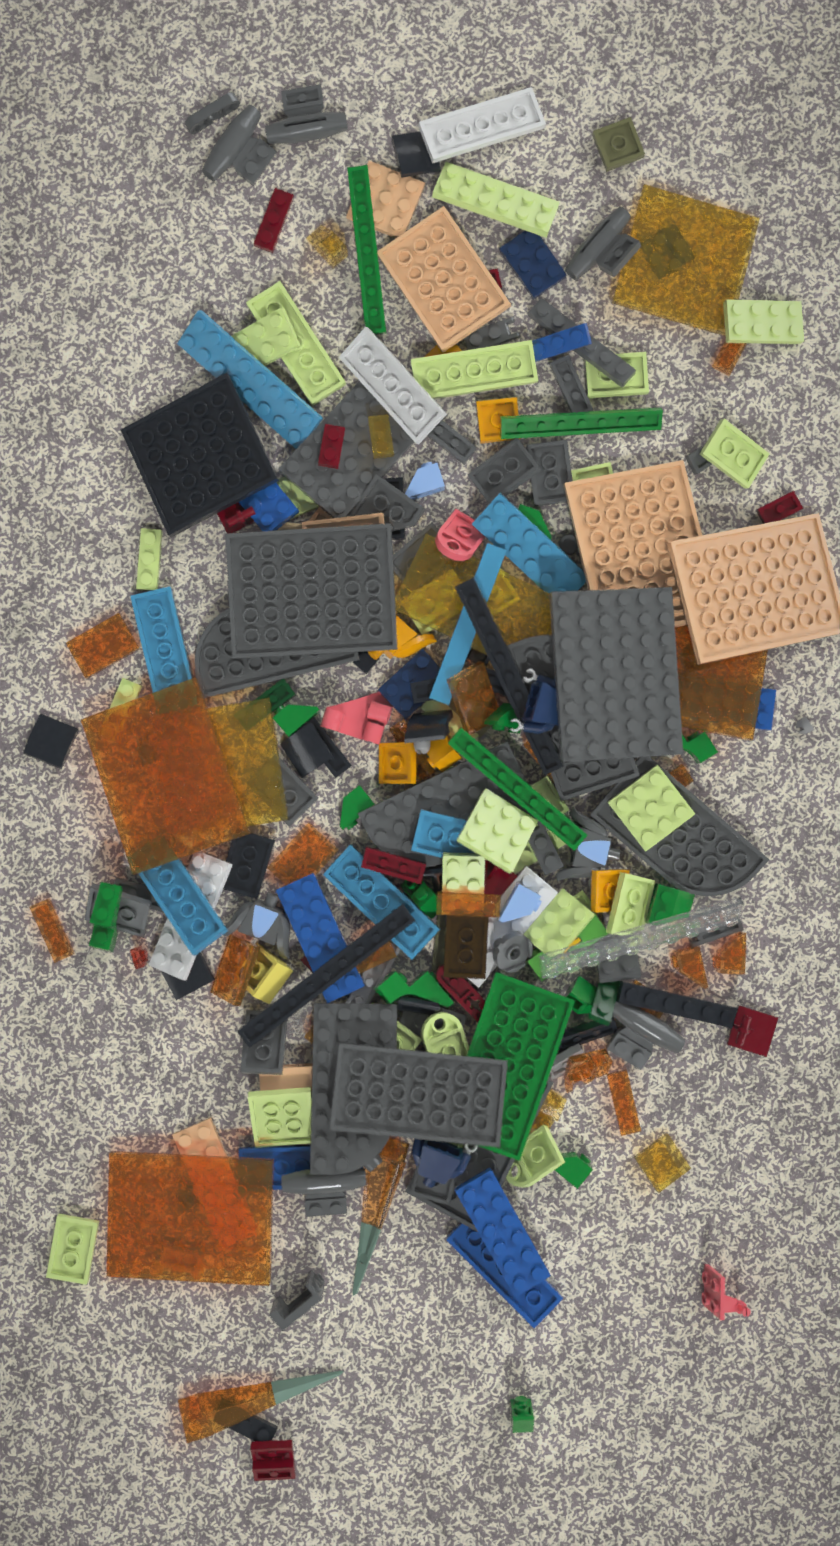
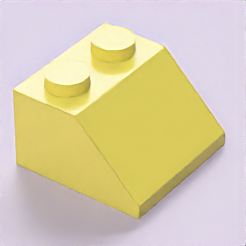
M256 943L233 976L253 997L270 1004L293 970L276 955L259 943Z

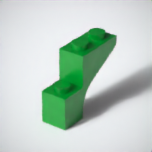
M696 731L687 737L688 741H686L682 734L683 750L689 753L697 764L718 753L706 732L699 734Z
M104 882L100 883L90 923L94 925L89 946L94 949L112 953L114 951L118 936L117 918L122 894L121 886Z
M392 971L374 987L386 1004H391L394 1000L406 994L422 1000L437 1002L441 1007H449L454 1003L451 1000L452 995L437 983L438 979L433 972L422 971L407 985L406 982L408 980L401 972Z

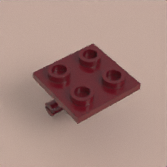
M239 502L217 513L227 534L235 533L253 524L254 520L251 516L256 514L252 506L245 510Z
M485 859L484 903L491 908L516 879L517 875L513 872L509 874Z
M738 1005L727 1045L767 1057L778 1017Z

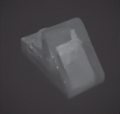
M314 999L288 1018L287 1033L307 1037Z

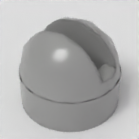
M806 716L796 723V729L799 727L803 728L799 731L800 734H808L814 730Z
M430 741L414 742V750L418 754H426L430 750Z

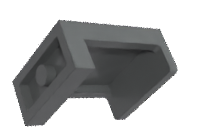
M313 1270L309 1271L306 1281L308 1289L288 1305L281 1296L273 1300L269 1316L281 1331H284L322 1300L325 1281L319 1273L315 1274Z

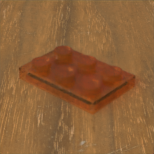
M120 613L66 642L86 679L140 650Z
M477 662L447 679L462 727L470 735L486 727L487 725L484 724L485 720L498 708L483 662Z
M308 822L267 868L285 885H288L312 873L316 876L339 849Z
M230 934L210 993L234 1006H241L260 947L237 935Z

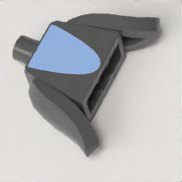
M574 807L569 814L573 821L580 826L579 828L588 836L575 851L572 850L569 863L572 866L556 873L557 882L570 878L591 877L592 870L605 868L607 860L618 862L620 858V850L610 848L611 839L608 838L606 829L597 821L581 814Z
M267 892L264 901L257 899L255 902L243 904L226 924L228 931L223 934L224 936H228L238 929V932L275 945L277 942L280 957L282 959H290V923L287 916L283 914L284 909L276 906L279 898L277 894Z

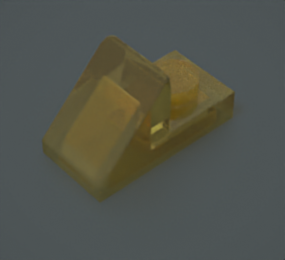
M550 1089L532 1128L536 1130L542 1125H546L550 1129L554 1121L559 1120L567 1099Z

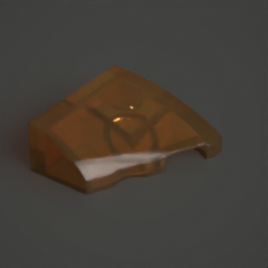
M606 1048L568 1058L565 1071V1090L567 1093L573 1091V1085L579 1081L588 1084L595 1078L608 1074L613 1061Z

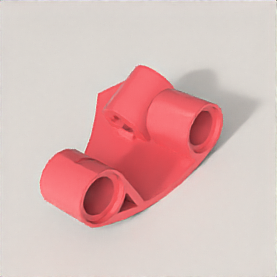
M379 692L352 701L326 707L320 726L379 745L393 707Z

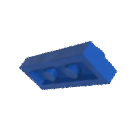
M587 323L533 340L535 362L592 344Z

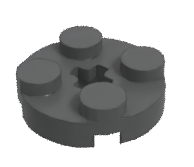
M520 931L508 933L502 938L495 940L493 944V961L501 970H505L508 973L516 972L526 965L524 961L527 957H531L533 952L532 942Z

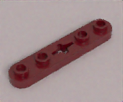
M444 964L440 965L436 971L439 983L478 1022L482 1011H479L476 1007L470 1008L471 1003L467 997L470 996L474 1001L479 1000L478 1005L482 1010L486 1000L465 978L444 977Z

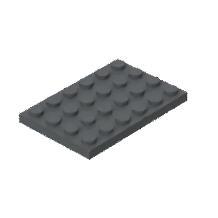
M359 381L278 470L332 518L347 517L361 500L362 494L374 476L377 474L383 478L415 442ZM325 424L345 427L339 469L318 466Z

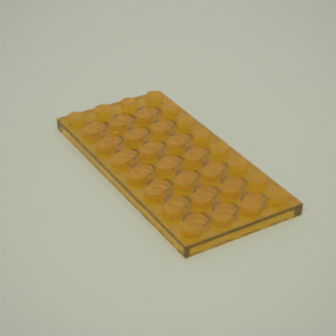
M426 533L395 596L396 611L452 638L464 606L455 586L475 577L481 560L474 556L465 561L450 559L438 550L435 544V537ZM499 570L487 604L506 644L509 645L538 635H552L549 593ZM476 632L471 648L487 655Z

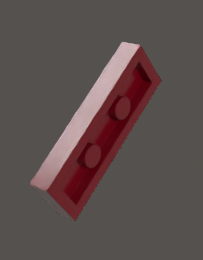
M277 188L274 189L255 238L254 247L271 253L274 252L293 203L294 194Z
M367 846L361 868L421 884L427 863Z

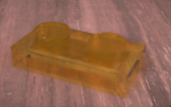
M389 415L368 416L373 459L394 457Z

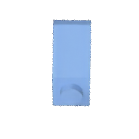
M432 462L422 464L421 468L417 469L405 494L415 500L444 491L445 485L438 463L432 464Z
M516 883L497 919L503 923L531 915L533 911L536 912L542 902L539 900L541 896Z

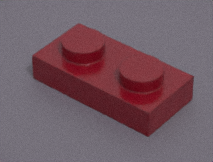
M325 424L318 466L339 469L345 427Z
M792 491L762 506L756 512L761 522L765 524L781 521L801 511L803 507L795 491Z

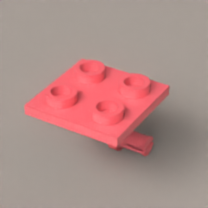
M704 1264V1271L702 1272L704 1292L701 1296L703 1305L719 1320H724V1314L729 1312H737L748 1317L751 1311L742 1300L725 1295V1277L709 1264Z

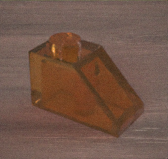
M737 932L717 950V956L713 957V967L716 968V972L720 974L745 975V932Z
M700 947L672 950L673 956H670L672 967L704 989L709 988Z

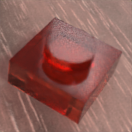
M142 946L130 949L135 970L145 967L147 965L146 961L149 960L146 949H142Z

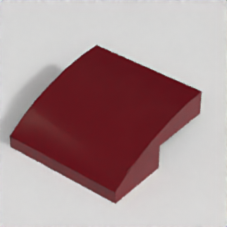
M293 1440L251 1442L250 1451L253 1461L252 1472L254 1481L296 1479Z

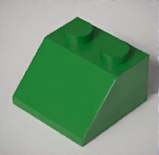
M655 883L645 923L684 934V928L687 925L695 895Z

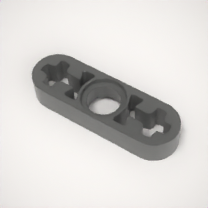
M229 92L189 116L185 121V125L189 132L194 135L213 124L214 120H219L238 109L240 101L234 92Z

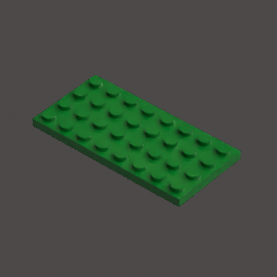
M495 973L467 1056L507 1060L500 1147L477 1146L520 1161L575 1000L507 975Z

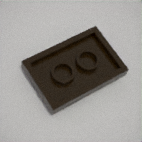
M447 913L444 977L486 979L489 916Z

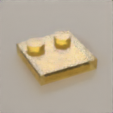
M667 1133L634 1156V1159L658 1193L691 1169Z

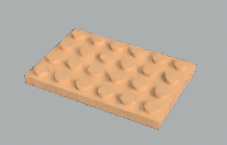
M445 206L378 251L379 259L442 352H445L511 307V303Z

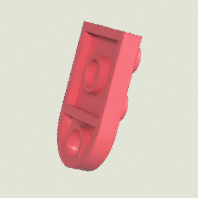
M455 509L439 529L435 537V544L438 550L446 557L457 561H465L473 556L486 537L472 525L474 519Z

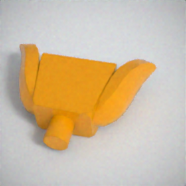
M396 615L398 650L368 651V654L375 660L383 653L390 659L393 657L405 658L430 644L436 643L437 640L432 634L417 636V633Z

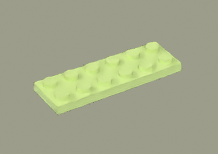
M445 162L432 198L545 238L548 236L560 204L559 201L449 162Z
M280 281L246 302L247 307L257 321L281 307L285 309L301 347L284 355L281 359L311 406H314L346 385L345 380Z
M532 340L411 359L413 377L433 399L538 383Z

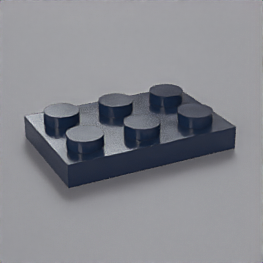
M525 230L499 248L500 253L533 300L567 277L566 272L540 235Z
M422 649L378 689V692L406 720L425 703L413 704L409 684L437 678L440 667Z

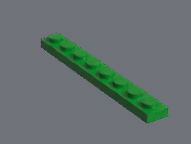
M368 165L347 167L365 327H368L375 335L387 334Z
M659 407L500 416V438L513 439L661 430L663 409Z
M460 727L447 742L572 850L575 851L588 836L463 728Z

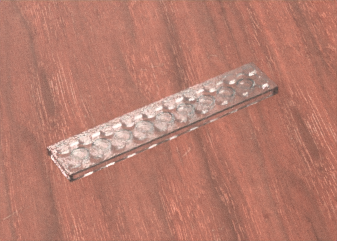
M741 897L539 955L542 979L547 977L552 979L564 972L573 973L585 966L594 967L602 961H614L626 954L629 956L635 955L643 949L652 950L664 943L673 944L681 938H693L705 931L714 932L722 926H734L740 922L744 902Z

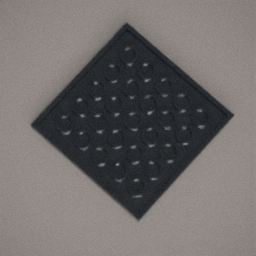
M228 373L217 377L121 429L146 488L170 537L189 529L279 481Z

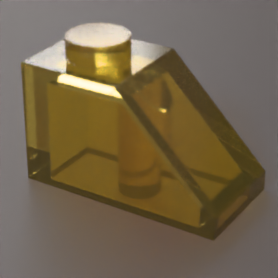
M322 225L306 238L332 269L348 256L347 246L332 230Z

